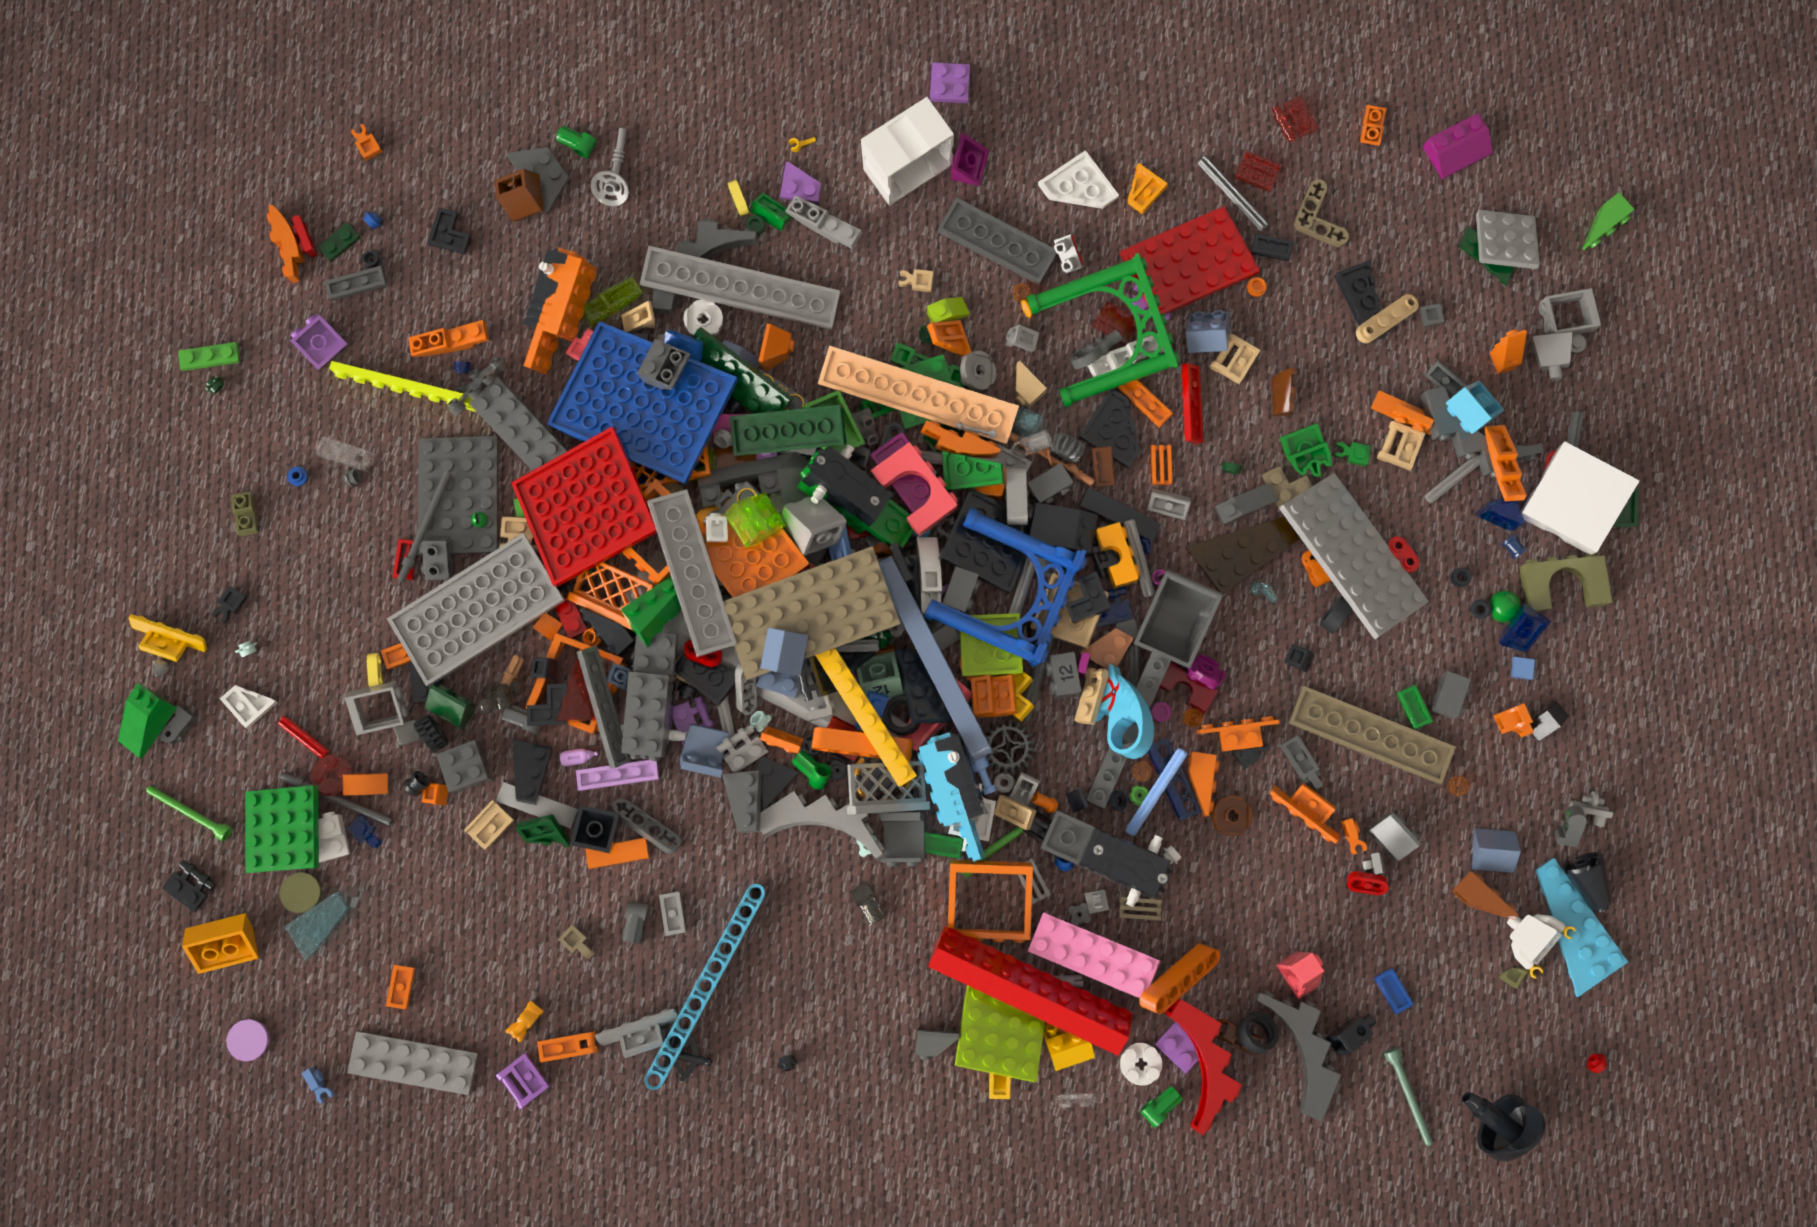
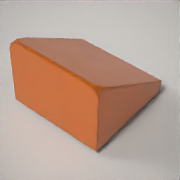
M545 613L539 618L533 628L552 641L555 633L559 632L563 624Z
M430 783L423 791L422 802L445 806L449 792L447 785Z

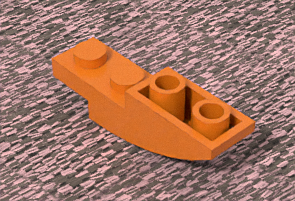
M268 205L269 213H267V219L272 228L269 234L271 241L280 248L281 257L284 259L285 266H282L283 274L292 283L300 282L297 263L305 262L299 246V239L285 217L273 205Z
M481 320L448 330L441 328L412 336L408 339L411 356L422 357L474 348L475 344L489 341L487 324Z
M926 420L920 432L938 441L935 448L940 451L980 458H996L1001 451V448L997 447L996 443L985 441L974 432L968 433L965 431L961 438L957 432L953 430L947 431L941 428V425L935 421L929 422Z

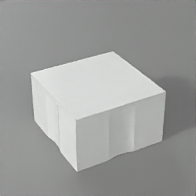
M926 97L861 139L863 169L890 206L953 165L952 147L954 134L928 97Z
M1563 442L1556 450L1543 473L1540 483L1530 494L1518 517L1542 530L1556 534L1566 543L1587 554H1594L1599 550L1639 480L1569 443Z

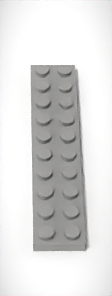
M648 246L640 285L831 330L840 290Z

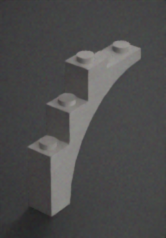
M793 791L760 813V830L766 838L780 830L794 826H828L856 838L871 852L877 861L880 858H884L882 851L885 849L879 840L874 841L871 834L874 832L868 822L863 824L870 819L867 814L847 815V806H850V803L836 811L839 807L834 799H828L824 795L805 807L807 802L802 794L798 796Z

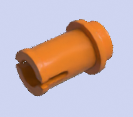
M1038 791L1033 794L1031 799L1033 804L1044 808L1048 813H1054L1057 810L1058 802L1055 798H1049Z

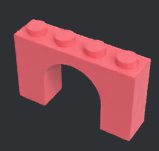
M909 442L873 468L871 474L878 484L884 486L885 489L905 475H917L927 481L931 489L928 501L907 517V522L918 537H920L957 510L958 505L956 503L958 500L952 492L948 493L944 488L946 484L940 476L936 478L933 474L934 468L929 461H923L920 457L922 453L916 445L912 446Z

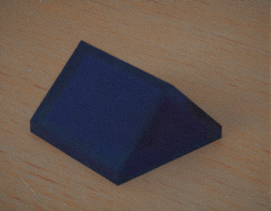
M1504 498L1487 503L1475 513V516L1510 532L1523 525L1525 521L1517 501H1505Z
M1524 603L1501 632L1499 643L1502 646L1527 653L1551 621Z

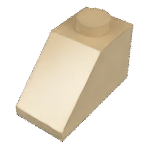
M1019 361L1016 366V401L1022 407L1026 406L1029 409L1046 394L1047 388Z

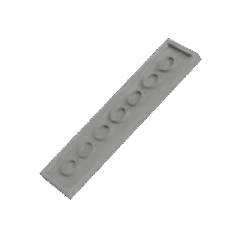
M687 489L648 500L647 503L697 657L736 645L737 642L725 611V605Z

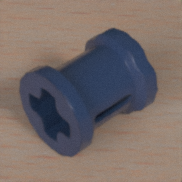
M1515 533L1501 543L1502 547L1505 546L1512 554L1513 559L1528 549L1520 543Z

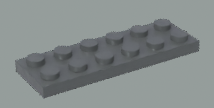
M957 197L938 228V233L1039 286L1058 254L1053 247Z
M496 376L494 381L487 385L480 395L469 403L532 471L569 451L499 376Z

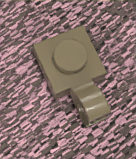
M574 924L558 939L572 954H575L578 950L587 959H590L595 954L585 944L588 937Z

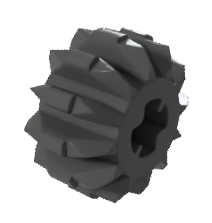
M1058 433L1054 437L1050 448L1059 458L1070 463H1077L1084 453L1085 446L1071 435Z

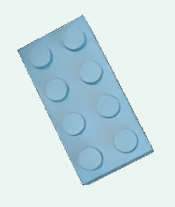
M1480 380L1466 386L1446 402L1449 413L1453 417L1457 416L1461 421V427L1467 433L1470 431L1471 434L1486 426L1505 411Z

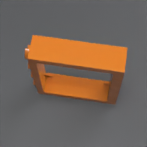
M656 479L643 492L646 501L655 499L658 494L661 496L671 494ZM696 518L705 543L706 526ZM631 547L622 551L629 560L633 558L637 561L635 566L643 573L647 571L650 574L648 578L655 585L671 576L668 565L658 574Z
M555 633L546 658L558 660L564 644L580 650L591 646ZM598 649L600 657L626 667V660ZM537 678L527 705H540L547 684H549V679ZM608 683L612 696V694H616L619 687ZM595 714L590 725L569 718L570 726L594 735L597 734V731L600 732Z
M950 860L948 927L954 928L956 872L1026 875L1024 931L956 930L968 937L975 938L977 941L993 939L994 942H1004L1005 939H1011L1016 943H1024L1026 940H1030L1032 863Z

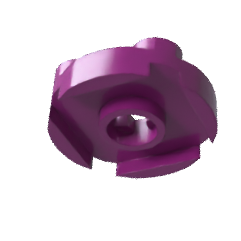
M1199 654L1198 657H1195L1191 667L1187 668L1189 671L1187 675L1190 679L1198 680L1213 690L1220 686L1226 678L1225 670L1223 669L1221 672L1218 668L1219 663L1205 655Z

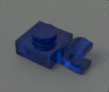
M362 814L346 828L360 843L366 840L372 848L375 847L376 849L382 844L373 834L377 828Z

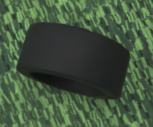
M1342 595L1331 606L1320 623V626L1332 634L1339 629L1353 610Z
M899 695L887 702L882 717L884 724L889 730L897 735L907 736L918 730L922 723L911 722L905 727H898L892 722L891 715L893 710L898 705L907 704L905 695Z
M1257 1011L1250 1013L1239 1022L1237 1036L1239 1042L1247 1051L1253 1054H1263L1277 1044L1279 1030L1277 1024L1269 1015ZM1251 1022H1256L1264 1029L1266 1033L1265 1044L1257 1042L1252 1037L1249 1029Z

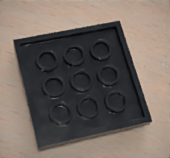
M970 488L938 559L954 567L957 566L979 574L977 579L1010 594L1026 559V555L1013 547L963 526L970 508L978 510V513L1007 525L1006 506ZM1028 517L1027 525L1007 526L1029 535L1031 518Z

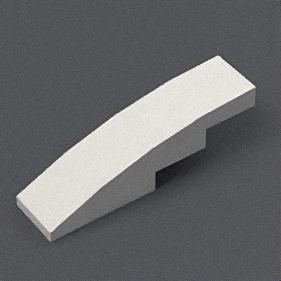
M1149 336L1143 339L1141 347L1148 353H1153L1157 350L1158 345L1156 339L1153 336ZM1137 341L1130 342L1125 347L1109 351L1107 355H1103L1100 359L1088 365L1092 376L1096 377L1124 365L1132 356ZM1163 347L1158 355L1165 353ZM1139 352L1132 364L1149 359L1150 357Z

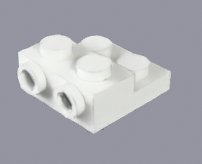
M335 812L322 814L323 818L319 819V863L350 855L342 815H335Z

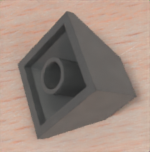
M917 1029L916 1055H920L919 1059L932 1060V1056L937 1057L959 1039V1032Z

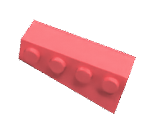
M1296 951L1276 964L1298 1000L1319 987L1324 973L1321 967L1324 965L1317 954L1314 955L1311 952Z

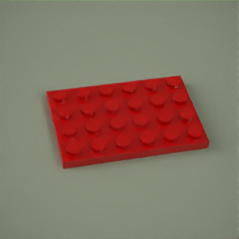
M1225 206L1120 251L1123 261L1132 259L1137 253H1139L1140 258L1144 256L1148 270L1145 271L1146 276L1151 275L1154 284L1151 290L1153 295H1158L1161 306H1158L1160 314L1164 313V315L1253 277L1260 272ZM1137 274L1132 276L1139 280ZM1143 292V293H1142V297L1144 298V300H1145V302H1146V304H1147V301H1146V298H1145V295H1144V292Z

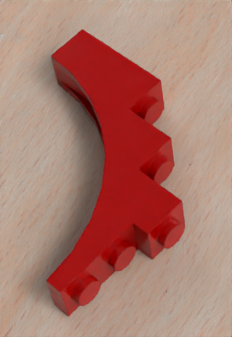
M1179 998L1164 1013L1177 1022L1188 1035L1200 1062L1202 1076L1201 1097L1197 1112L1190 1126L1204 1136L1212 1127V1120L1216 1113L1221 1111L1224 1099L1232 1103L1238 1097L1242 1084L1222 1072L1229 1065L1232 1054L1212 1042L1220 1033L1222 1023Z

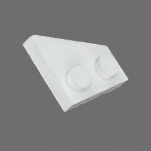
M236 685L220 698L247 729L278 703L276 700Z

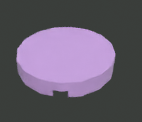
M254 1019L241 1020L234 1024L227 1036V1048L230 1054L241 1061H251L261 1057L266 1052L265 1050L270 1042L266 1026Z

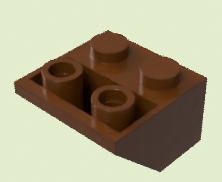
M521 169L495 180L497 200L512 221L516 222L544 211L540 176L538 173Z

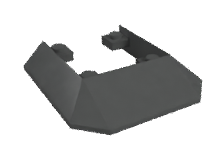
M796 452L712 469L711 476L698 478L704 509L716 507L714 502L722 495L721 488L734 486L736 483L758 480L763 496L781 493L784 506L791 502L802 501L809 496L798 489L797 485L802 479L801 471L806 468L810 461ZM787 528L783 529L789 536V538L793 541V543L796 545ZM829 547L804 555L809 563L818 566L829 550ZM717 578L719 586H723V584Z

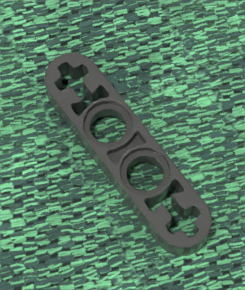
M620 798L614 802L612 812L620 813V821L664 852L673 854L678 851L681 839L676 833L628 800ZM618 807H625V810L618 811ZM639 816L643 819V823L635 824L632 818ZM657 828L660 834L653 836L649 833V829ZM671 841H674V842H675L674 845H673V844H672L671 846H668V845H667L668 842H671Z

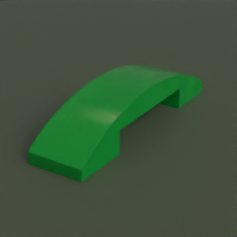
M897 343L890 362L902 368L930 358L915 352L913 348ZM953 364L951 366L947 365L953 385L964 388V385L961 383L960 367Z

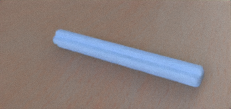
M1181 748L1176 750L1125 830L1128 834L1132 836L1137 834L1186 758V751Z

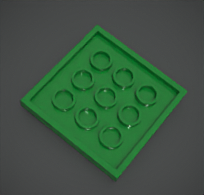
M311 785L245 792L246 873L319 868L318 786Z

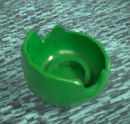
M1508 590L1498 591L1493 594L1489 602L1492 607V618L1501 623L1513 621L1518 616L1521 608L1518 596Z

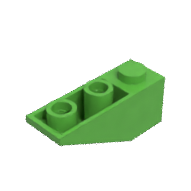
M1620 192L1598 210L1583 245V250L1589 246L1593 249L1602 241L1600 238L1603 235L1608 237L1616 230V225L1620 223L1622 226L1631 219L1629 215L1635 209Z

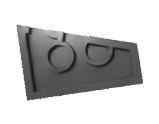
M758 770L722 774L737 831L741 834L760 832L762 772Z

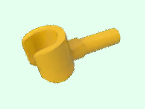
M813 137L798 141L796 138H791L788 143L789 145L797 143L791 150L798 152L802 146L816 142V139Z

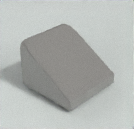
M416 720L393 727L400 745L405 746L422 739L414 727Z

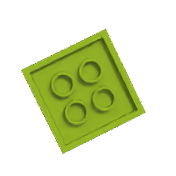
M1020 613L969 615L995 626L1010 625L1020 620ZM1017 628L1004 632L1019 639ZM960 631L962 677L1023 674L1021 657Z

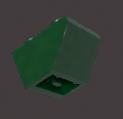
M441 684L439 687L432 685L425 709L464 730L476 710L471 706L473 702L458 694L454 697L455 692Z

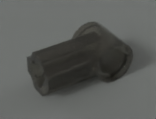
M868 882L849 891L870 926L885 918Z

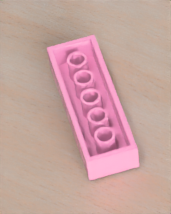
M1046 913L1042 914L1028 949L1030 953L1138 998L1153 983L1161 963L1160 960Z

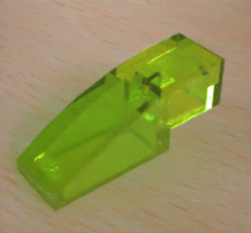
M630 277L599 293L596 299L586 303L584 306V317L592 328L599 321L602 322L625 308L639 297L642 291L634 278Z

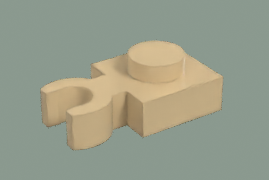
M914 269L913 274L905 270L900 271V276L907 278L905 281H899L900 287L912 285V290L931 292L933 271Z

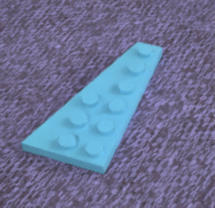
M1552 858L1537 868L1536 873L1548 904L1549 914L1563 922L1565 926H1571L1576 929V932L1568 929L1566 932L1567 936L1572 939L1562 935L1558 942L1575 988V995L1579 997L1628 963V961L1557 861Z

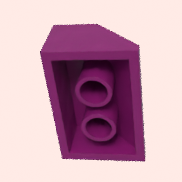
M1479 113L1428 138L1423 146L1441 179L1493 153L1489 129Z

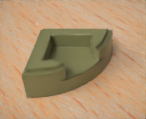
M1509 968L1506 971L1504 970L1498 978L1518 989L1528 971L1521 968Z

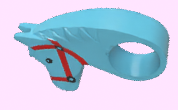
M1110 664L1108 668L1109 676L1096 722L1101 720L1104 715L1109 716L1107 739L1110 748L1127 758L1137 759L1145 755L1153 743V718L1146 701L1132 683L1122 677L1118 667ZM1136 722L1139 728L1137 740L1131 747L1124 749L1122 745L1123 735L1127 728Z

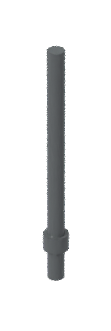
M448 471L444 472L408 556L404 557L403 567L397 578L398 581L405 583L410 569H413L416 563L414 560L419 551L420 542H422L452 476V473Z
M281 772L279 779L292 784L293 787L313 785L306 782V779L300 776L295 777L285 772ZM318 787V796L388 826L393 821V818Z

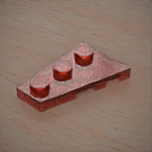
M577 659L573 666L557 721H596L580 662Z

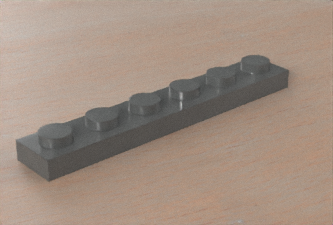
M596 645L577 651V655L611 769L630 762L628 754L621 753L623 734Z

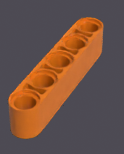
M821 727L814 728L812 749L880 758L865 733ZM893 737L908 762H910L913 740Z
M1201 943L1194 946L1143 991L1140 996V1005L1158 1014L1165 1012L1218 964L1220 959L1219 950Z

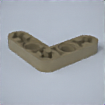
M1316 179L1312 181L1295 218L1294 227L1303 234L1332 246L1342 247L1349 239L1347 230L1316 217L1327 191L1325 181ZM1317 185L1321 186L1317 197H1314L1313 194ZM1307 202H1313L1316 208L1314 210H1308L1305 204ZM1304 215H1309L1306 224L1301 226L1300 221L1303 220ZM1316 227H1325L1326 234H1318ZM1333 230L1331 237H1327L1330 231ZM1338 234L1342 235V239L1340 241H1337L1336 236H1338Z

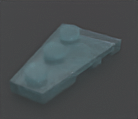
M335 892L284 926L305 961L312 957L349 910L339 892Z

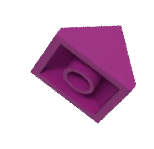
M964 133L960 134L951 169V180L980 186L989 150Z

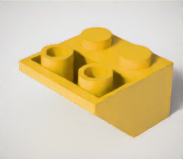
M1045 1023L1043 1036L1056 1071L1095 1058L1090 1042L1049 1023Z

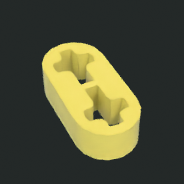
M737 180L728 182L730 193L740 217L749 214Z
M379 653L367 655L369 687L383 684L382 661Z

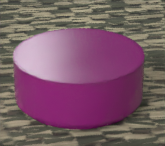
M1165 702L1155 703L1151 708L1152 718L1157 722L1167 721L1171 716L1170 706Z

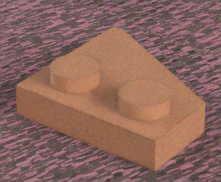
M1115 628L1088 646V649L1082 650L1080 654L1083 652L1089 653L1090 660L1106 669L1109 668L1110 664L1117 667L1134 637Z

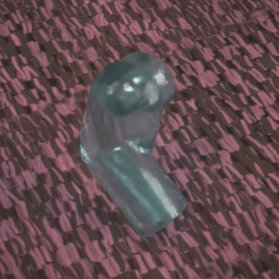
M1256 581L1249 587L1252 595H1257L1259 592L1263 593L1270 603L1276 602L1279 598L1268 584Z

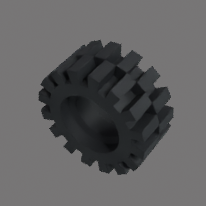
M427 714L414 723L418 735L433 753L438 752L449 744L445 734L430 715Z

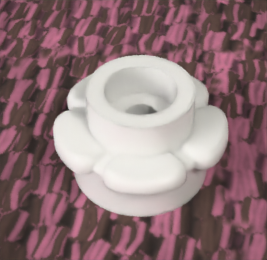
M1169 846L1167 849L1164 848L1165 853L1163 856L1172 860L1170 864L1173 862L1178 864L1177 861L1181 859L1179 853L1172 846Z

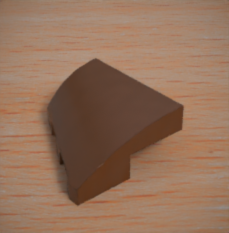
M1289 368L1271 378L1273 416H1289L1294 411L1296 387L1293 384V375L1297 374V368Z

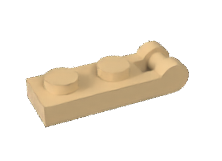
M1087 668L1085 673L1086 681L1074 721L1095 725L1109 672L1107 669L1096 670L1095 668Z

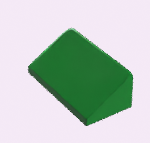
M763 192L752 201L750 212L760 216L765 222L779 231L783 230L791 218L786 213L787 208Z

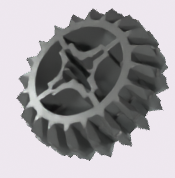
M1009 720L1008 726H1005V722L1001 721V728L994 723L993 728L995 731L993 732L988 728L987 732L990 734V737L987 735L985 737L991 746L993 738L997 734L1002 733V744L991 748L993 753L986 757L985 760L992 761L989 768L991 769L996 765V773L1000 771V768H1003L1004 775L1007 774V769H1010L1011 774L1014 775L1015 767L1021 772L1023 770L1021 764L1025 767L1029 766L1025 759H1033L1028 752H1035L1034 748H1029V745H1033L1035 741L1027 740L1032 734H1024L1027 730L1026 727H1023L1020 731L1018 729L1020 726L1019 722L1016 723L1015 727H1012V720ZM1007 731L1017 734L1022 739V742L1012 741ZM1006 740L1007 743L1012 744V746H1014V748H1011L1010 750V757L1009 753H1007L1006 750L1003 751V749H1001L1005 746ZM1024 748L1022 758L1014 763L1013 752ZM993 754H1004L1008 764L999 762Z

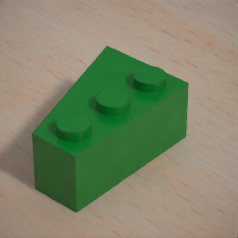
M671 576L621 608L628 625L647 648L651 644L650 640L657 633L660 634L664 630L663 626L669 619L673 620L682 610Z

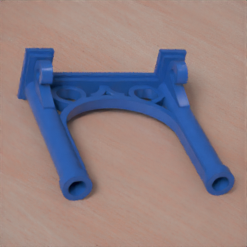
M970 508L963 523L964 527L1023 552L1032 561L1038 578L1035 601L1023 618L1005 626L985 623L934 599L930 600L924 618L934 619L1027 660L1030 666L1034 667L1037 664H1041L1042 661L1044 662L1049 651L1046 648L1053 636L1050 633L1053 626L1056 627L1059 622L1060 616L1058 613L1060 608H1064L1067 603L1068 597L1065 596L1068 589L1071 590L1074 586L1076 579L1073 576L1075 572L1083 569L1087 558L1084 557L1086 551L1077 550L1073 553L1063 547H1055L984 516L974 508ZM1036 556L1051 562V564L1042 568ZM1050 568L1057 570L1059 575L1057 582L1053 585L1045 581L1043 574ZM1058 587L1052 603L1049 602L1046 595L1047 591H1044V588L1052 590ZM1046 610L1048 613L1041 626L1040 621L1036 617L1031 616L1033 614L1036 616L1040 611ZM1031 621L1036 625V632L1032 638H1027L1023 635L1022 624ZM1017 628L1019 639L1004 632Z

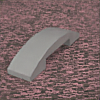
M503 782L496 799L497 802L538 817L553 814L560 825L571 829L579 810L540 795L537 805L517 802L515 786Z

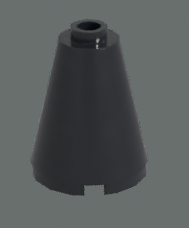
M1591 852L1574 857L1577 861L1572 864L1567 861L1562 866V869L1591 910L1603 912L1609 909L1611 896L1603 854L1600 853L1598 856L1597 852Z

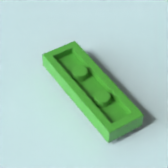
M237 342L178 351L180 370L182 371L240 363L239 344Z

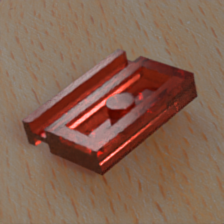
M1246 151L1234 178L1270 192L1282 165Z
M1106 302L1092 327L1106 335L1117 330L1122 337V341H1119V343L1126 346L1137 325L1132 315Z

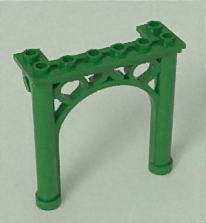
M1139 253L1135 254V257L1042 293L1036 295L1033 293L1026 296L1034 315L1040 311L1092 292H1107L1120 298L1129 307L1135 318L1137 343L1130 359L1115 370L1059 389L1065 407L1072 406L1074 402L1168 368L1177 369L1178 363H1181L1178 352H1173L1171 344L1174 343L1171 332L1166 333L1164 325H1167L1164 313H1159L1158 306H1161L1158 295H1153L1151 288L1154 287L1151 275L1146 276L1145 271L1148 270L1145 258L1144 256L1140 258ZM1137 274L1139 280L1131 276ZM1122 280L1119 291L1105 287L1108 284ZM1132 281L1136 283L1139 292L1135 298H1128L1123 294V288L1127 282ZM1144 292L1149 310H1142L1138 305L1134 306L1131 302L1140 300ZM1138 313L1144 316L1142 321H1140ZM1151 317L1153 318L1158 335L1151 331L1142 334V329H1146V322ZM1147 336H1153L1156 339L1158 347L1153 353H1148L1141 347L1143 339ZM1163 347L1165 353L1158 355ZM1139 352L1150 357L1149 359L1132 364Z

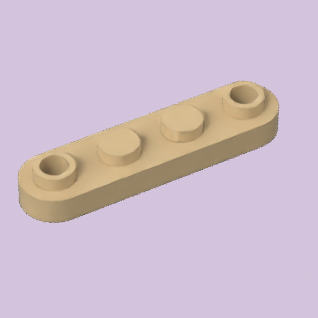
M1406 294L1357 328L1356 336L1358 340L1362 343H1370L1413 314L1419 306L1417 299L1413 295Z

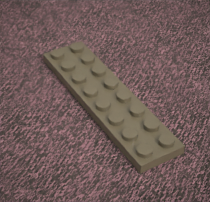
M1306 686L1301 687L1288 724L1439 785L1444 781L1456 748L1453 745Z

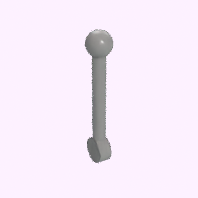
M961 422L956 423L958 430L966 429L989 435L991 438L996 437L994 430L987 431L963 425Z

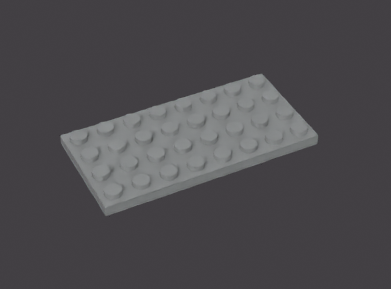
M1335 473L1279 508L1374 639L1380 637L1429 602L1409 573L1403 569L1399 560L1394 557L1384 539Z
M522 533L396 612L387 620L425 685L429 687L563 603L565 599L559 589L552 585L544 564L527 536Z

